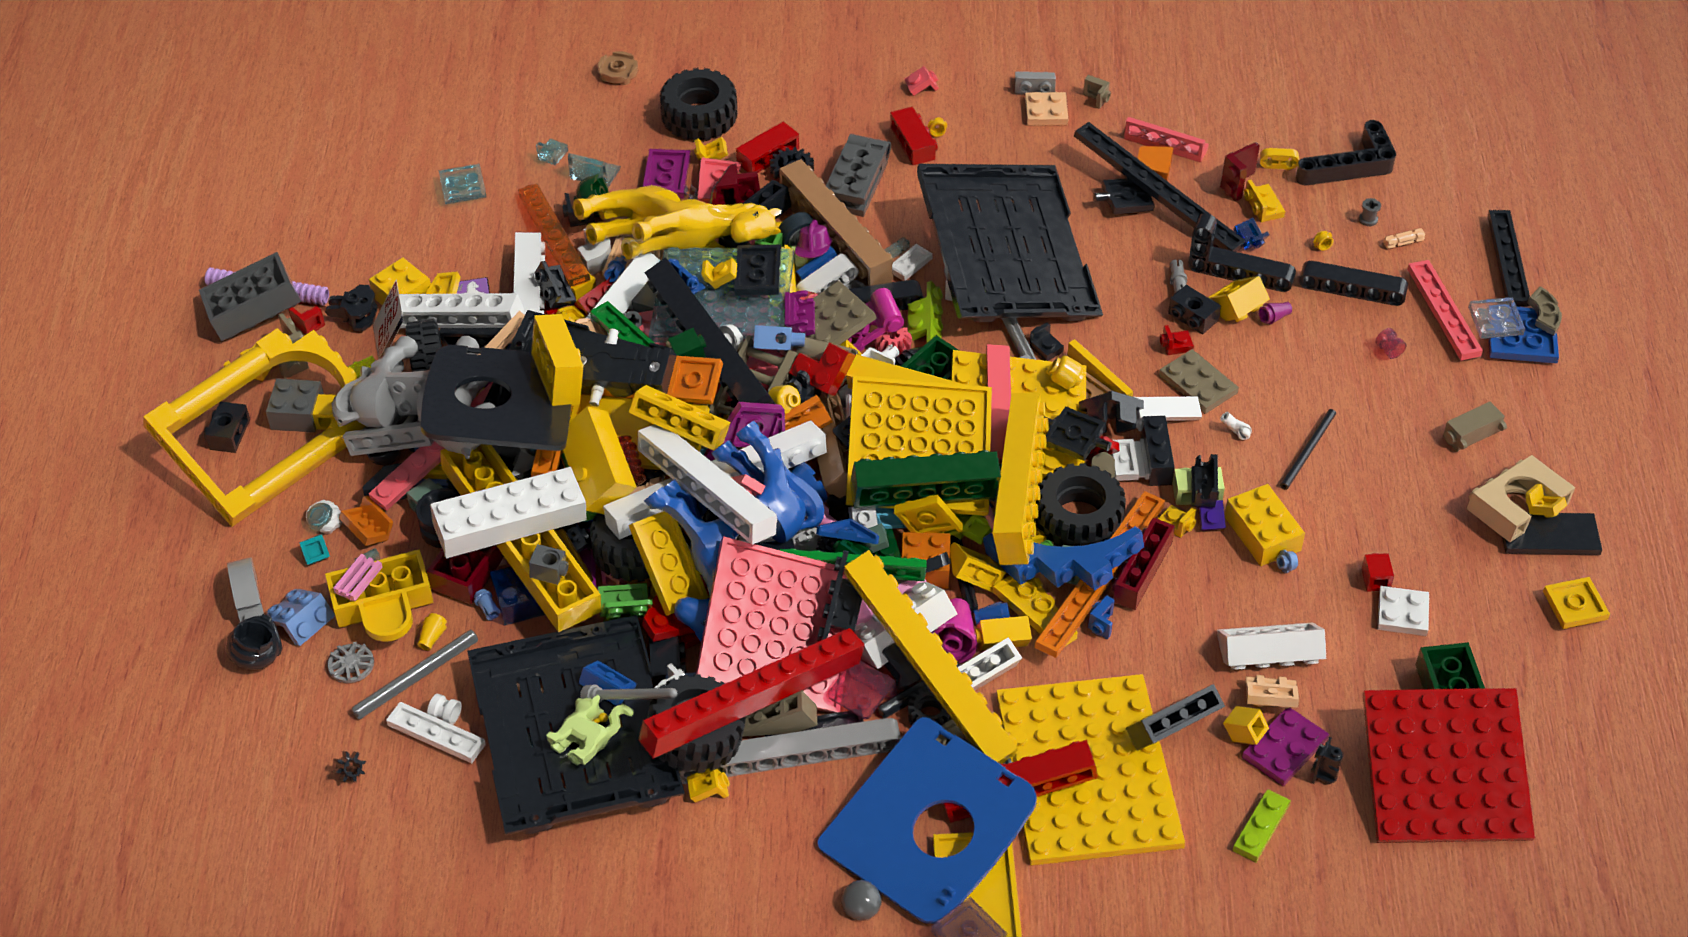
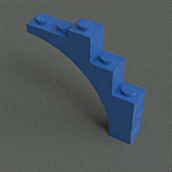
M1135 526L1119 536L1085 546L1058 547L1034 543V553L1029 556V564L1000 565L993 532L983 538L986 554L1020 585L1032 579L1040 572L1057 588L1077 575L1094 591L1107 584L1113 578V568L1118 567L1123 561L1144 548L1142 531Z

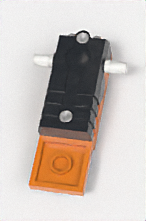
M609 329V334L604 343L586 342L585 348L580 351L583 364L581 394L591 395L589 404L594 407L599 406L602 396L633 399L635 392L645 385L686 403L713 405L723 366L721 359L677 356L671 348L661 349L653 347L651 349L645 346L640 348L639 346L618 345L616 343L619 332L616 329Z

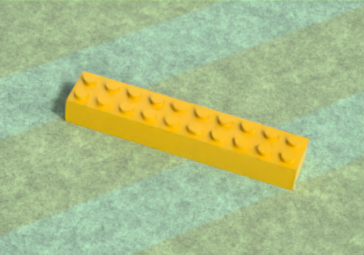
M481 444L477 449L470 452L469 459H466L463 454L449 452L446 449L440 451L442 470L461 496L517 481L492 445ZM553 529L496 545L558 633L601 612V594ZM537 544L565 551L566 562H569L566 576L561 577L558 585L530 578L529 562Z

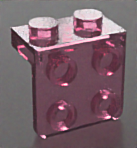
M862 661L858 665L843 671L828 691L830 700L863 719H869L884 698L890 699L898 694L895 680L892 677L879 672L868 663Z

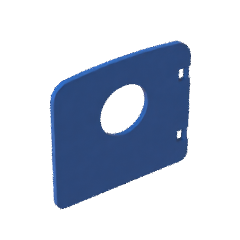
M922 717L912 725L818 839V846L825 855L861 880L871 882L881 894L918 920L927 924H937L946 920L994 867L1035 809L1037 796L1033 786L1026 780L1016 776L1004 766L958 736L951 734L933 720ZM940 734L950 740L946 746L936 740ZM1002 775L1013 781L1009 787L998 781ZM953 803L966 809L974 820V834L970 843L961 852L950 857H933L924 853L914 841L913 831L918 817L933 805Z

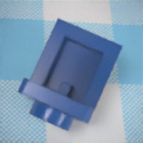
M1106 596L1101 602L1097 601L1094 604L1088 628L1093 633L1101 635L1105 639H1109L1113 626V623L1108 619L1113 614L1115 600L1109 596Z

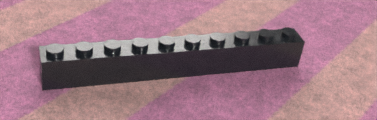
M666 257L644 272L649 279L646 284L653 293L659 292L656 295L657 299L663 306L668 305L665 309L672 319L678 318L675 323L680 330L684 332L694 328L697 336L701 334L707 347L703 348L705 356L722 360L723 366L719 383L723 388L729 387L726 392L732 401L775 404Z

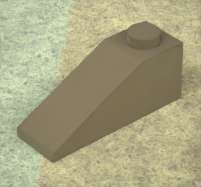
M801 690L747 715L743 736L787 734L817 726V705Z

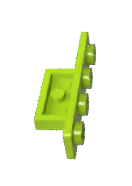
M932 281L927 282V297L908 304V333H911L912 341L926 335L927 343L936 335L941 338V330H943L941 299L943 298V293Z

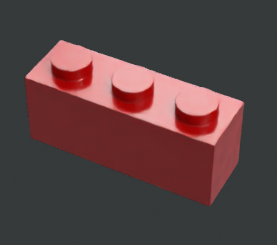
M914 107L890 112V128L912 166L935 160L936 151L938 150L937 142L930 136L929 128L924 126L921 115L917 114Z
M783 121L737 147L736 160L737 162H742V168L746 172L758 171L759 173L770 166V159H772L773 154L778 155V150L784 152L786 147L790 150L796 147L798 150L799 133Z

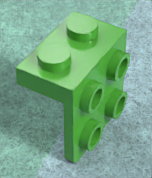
M647 583L598 586V591L601 594L600 617H606V620L619 619L621 615H637L638 618L645 617L648 609L653 605L652 600L648 599Z

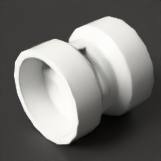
M435 694L429 703L427 714L438 719L441 718L443 721L453 725L459 718L462 704L458 700H447L445 696Z

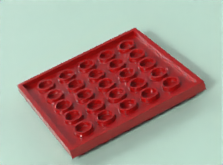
M1517 688L1363 691L1377 843L1533 841L1535 839Z

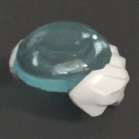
M321 500L308 508L306 512L307 524L314 531L331 534L332 531L339 528L342 524V521L339 519L341 510L337 505H334V502Z

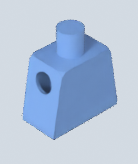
M755 325V349L789 351L791 346L805 347V333L792 332V327ZM785 335L786 341L784 343L777 342L776 336Z

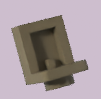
M1087 75L1084 80L1083 95L1097 99L1096 107L1101 108L1110 99V82Z

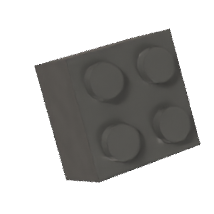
M276 378L266 410L270 429L315 433L316 426L312 413L318 394H324L321 381Z

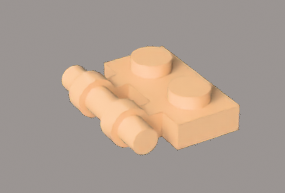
M1256 675V677L1246 676L1247 704L1298 708L1299 695L1296 680H1287L1286 677H1278V679L1264 678V675Z

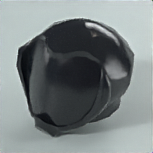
M265 614L241 621L227 636L226 653L229 659L239 667L248 670L263 669L274 663L276 657L281 655L283 649L276 625L272 622V618Z

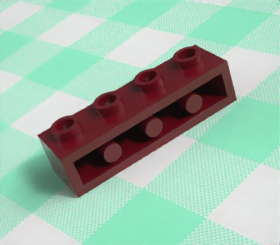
M1153 517L1148 527L1143 529L1144 548L1137 554H1133L1129 561H1125L1120 577L1116 578L1113 583L1112 591L1114 592L1115 603L1133 610L1137 609L1172 545L1175 525Z

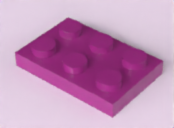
M649 149L643 187L650 185L660 186L676 193L680 199H684L691 157L690 150Z
M1290 707L1285 708L1268 726L1269 729L1258 744H1251L1243 752L1242 756L1244 760L1283 787L1316 753L1319 745L1324 744L1329 737V733Z

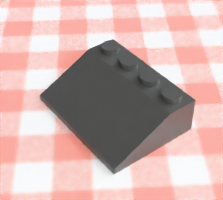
M278 252L199 290L208 318L221 341L233 338L237 333L253 328L257 323L271 319L278 313L295 307L301 302Z

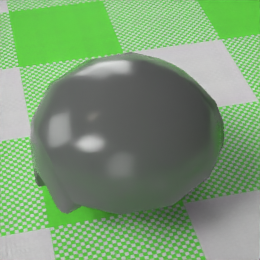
M865 880L853 881L845 887L840 901L845 914L858 921L869 920L875 916L882 903L878 889L871 882Z

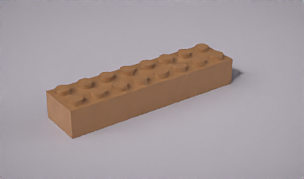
M802 159L781 167L780 183L788 187L792 205L789 209L794 214L799 212L808 213L814 220H817L818 225H823L827 228L829 237L832 238L830 246L835 250L837 256L846 254L858 268L859 272L854 280L862 282L864 286L892 283L893 258L891 254L881 247L880 242L877 239L875 240L870 235L868 229L858 222L857 217L847 210L845 204L835 197L834 192L824 185L823 180L813 173L812 168L809 165L807 166Z

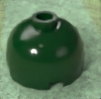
M599 174L584 178L577 186L574 201L576 199H587L591 195L609 193L608 186L603 177L598 178ZM598 211L594 212V217H600Z

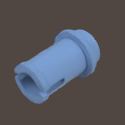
M481 589L475 593L474 603L480 606L486 619H496L501 611L492 600V593L486 589Z

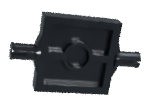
M1129 178L1103 180L1101 187L1104 193L1093 194L1094 202H1108L1113 214L1153 211L1155 206L1152 196Z
M1066 406L1055 419L1048 418L1049 431L1046 434V446L1083 461H1085L1091 450L1096 446L1106 451H1109L1112 442L1100 438L1106 429V422Z

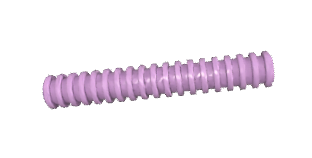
M210 267L205 273V284L208 286L232 274L233 271ZM292 281L301 302L305 303L307 301V303L320 304L322 306L328 302L329 290L327 287L319 285L315 287L313 284L308 285L307 283L302 284L301 282L296 283Z

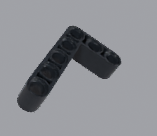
M1368 120L1364 124L1361 139L1365 150L1302 158L1298 162L1296 181L1300 185L1308 186L1387 175L1393 171L1397 154L1382 123L1377 120Z
M1203 213L1198 216L1192 234L1188 262L1189 268L1192 271L1232 281L1259 276L1264 287L1280 292L1291 290L1296 275L1294 266L1288 263L1213 247L1217 220L1209 213Z

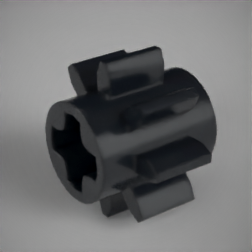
M342 751L343 757L340 759L334 758L337 764L333 772L341 774L340 781L345 782L349 776L350 781L357 782L356 776L365 774L362 770V765L366 761L357 759L359 757L358 752H353L350 756L347 751ZM349 762H352L353 766L349 767L350 771H347L346 767L349 766Z

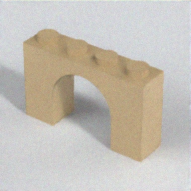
M1531 455L1525 460H1519L1509 470L1505 469L1495 479H1489L1481 488H1475L1469 495L1470 501L1467 510L1507 541L1512 542L1525 533L1532 516L1512 502L1506 495L1507 493L1517 492L1526 494L1535 484H1542L1544 496L1565 497L1566 504L1568 505L1575 487Z

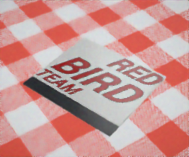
M395 280L373 324L378 359L383 356L384 349L391 346L404 321L397 280Z

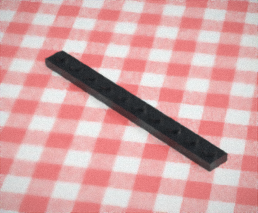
M1090 122L1075 130L1074 137L1191 227H1195L1200 214L1209 213ZM1216 218L1214 244L1221 249L1235 252L1244 247L1246 240Z

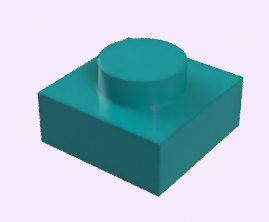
M322 534L299 542L307 565L330 557Z

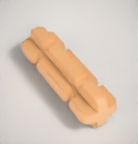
M1419 228L1413 230V232L1410 230L1395 234V237L1394 235L1386 236L1384 238V245L1390 249L1396 247V245L1402 246L1414 243V240L1415 242L1423 241L1425 232Z

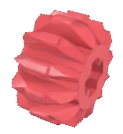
M907 327L901 328L896 332H885L875 339L876 350L880 352L891 344L893 347L896 346L898 348L899 355L902 354L903 350L911 349L912 336L911 333H908Z

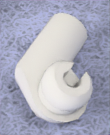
M1225 412L1221 416L1220 420L1237 434L1241 440L1250 438L1252 429L1248 424L1237 420L1229 412Z

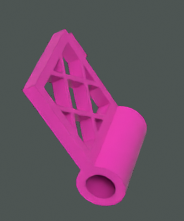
M887 288L875 290L871 295V301L866 303L875 313L877 319L865 326L861 332H857L847 339L851 343L853 337H857L858 340L853 346L860 352L865 349L864 346L885 332H896L904 325V319L891 291ZM871 325H877V329L868 333Z

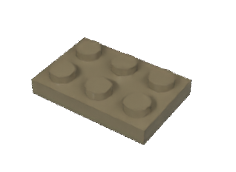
M1193 349L1161 368L1159 376L1184 397H1198L1200 409L1205 414L1236 395L1239 389L1237 385Z

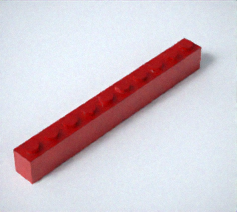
M848 628L643 720L639 741L649 754L656 758L858 665L865 644L851 628Z

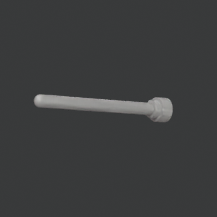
M585 685L581 690V699H593L597 695L600 696L599 703L602 700L669 699L677 696V690L674 688L602 690L598 685Z

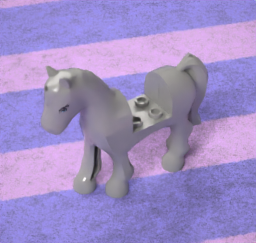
M401 336L394 346L384 349L383 356L371 364V368L362 366L360 377L346 384L338 392L332 402V411L339 427L355 420L368 427L390 426L398 415H418L421 421L422 400L429 370L402 372L404 369L402 359L412 358L418 351V345L414 339L408 336ZM462 336L455 344L479 348L477 341L470 336ZM474 381L466 383L456 390L455 396L459 401L470 406L477 393L489 382ZM488 402L480 404L475 408H495V406ZM434 440L447 451L463 454L466 459L470 458L472 450L477 449L481 445Z

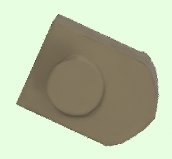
M1106 452L1093 456L1091 467L1093 465L1098 466L1101 471H1108L1111 474V478L1115 477V459L1113 456Z

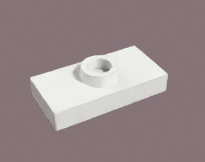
M915 244L893 262L892 274L906 281L932 259V253Z

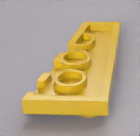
M1009 575L993 586L992 592L1004 603L1007 602L1008 606L1019 616H1028L1029 625L1040 634L1058 611L1055 600L1045 592L1042 582L1039 578H1035V576L1020 585ZM1075 631L1066 646L1077 639V631Z

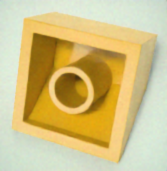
M1259 276L1235 280L1208 296V298L1221 305L1220 317L1225 321L1235 320L1236 322L1247 318V313L1258 311L1263 306V303L1270 300Z

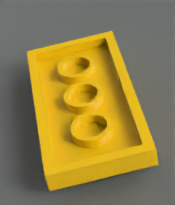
M662 511L628 525L666 616L675 613L674 608L678 599L684 597L696 599L709 598L700 574L695 568L679 524L671 515Z

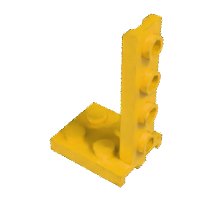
M938 495L906 501L894 506V514L911 532L945 533L951 530H956L958 533L963 532V523Z

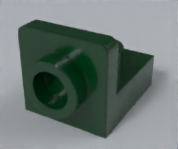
M845 539L843 541L838 540L832 548L833 553L848 551V554L861 555L868 550L871 553L873 552L858 541Z

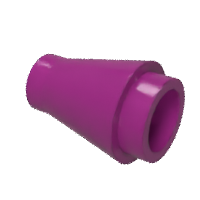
M1289 302L1265 303L1259 308V318L1265 324H1273L1292 313V306Z

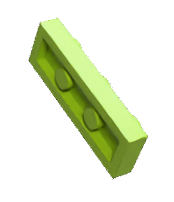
M1267 789L1234 844L1233 852L1257 862L1289 808L1291 800Z

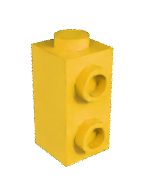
M1028 616L980 620L976 629H974L980 651L988 650L1008 637L1015 647L1028 646L1032 640Z

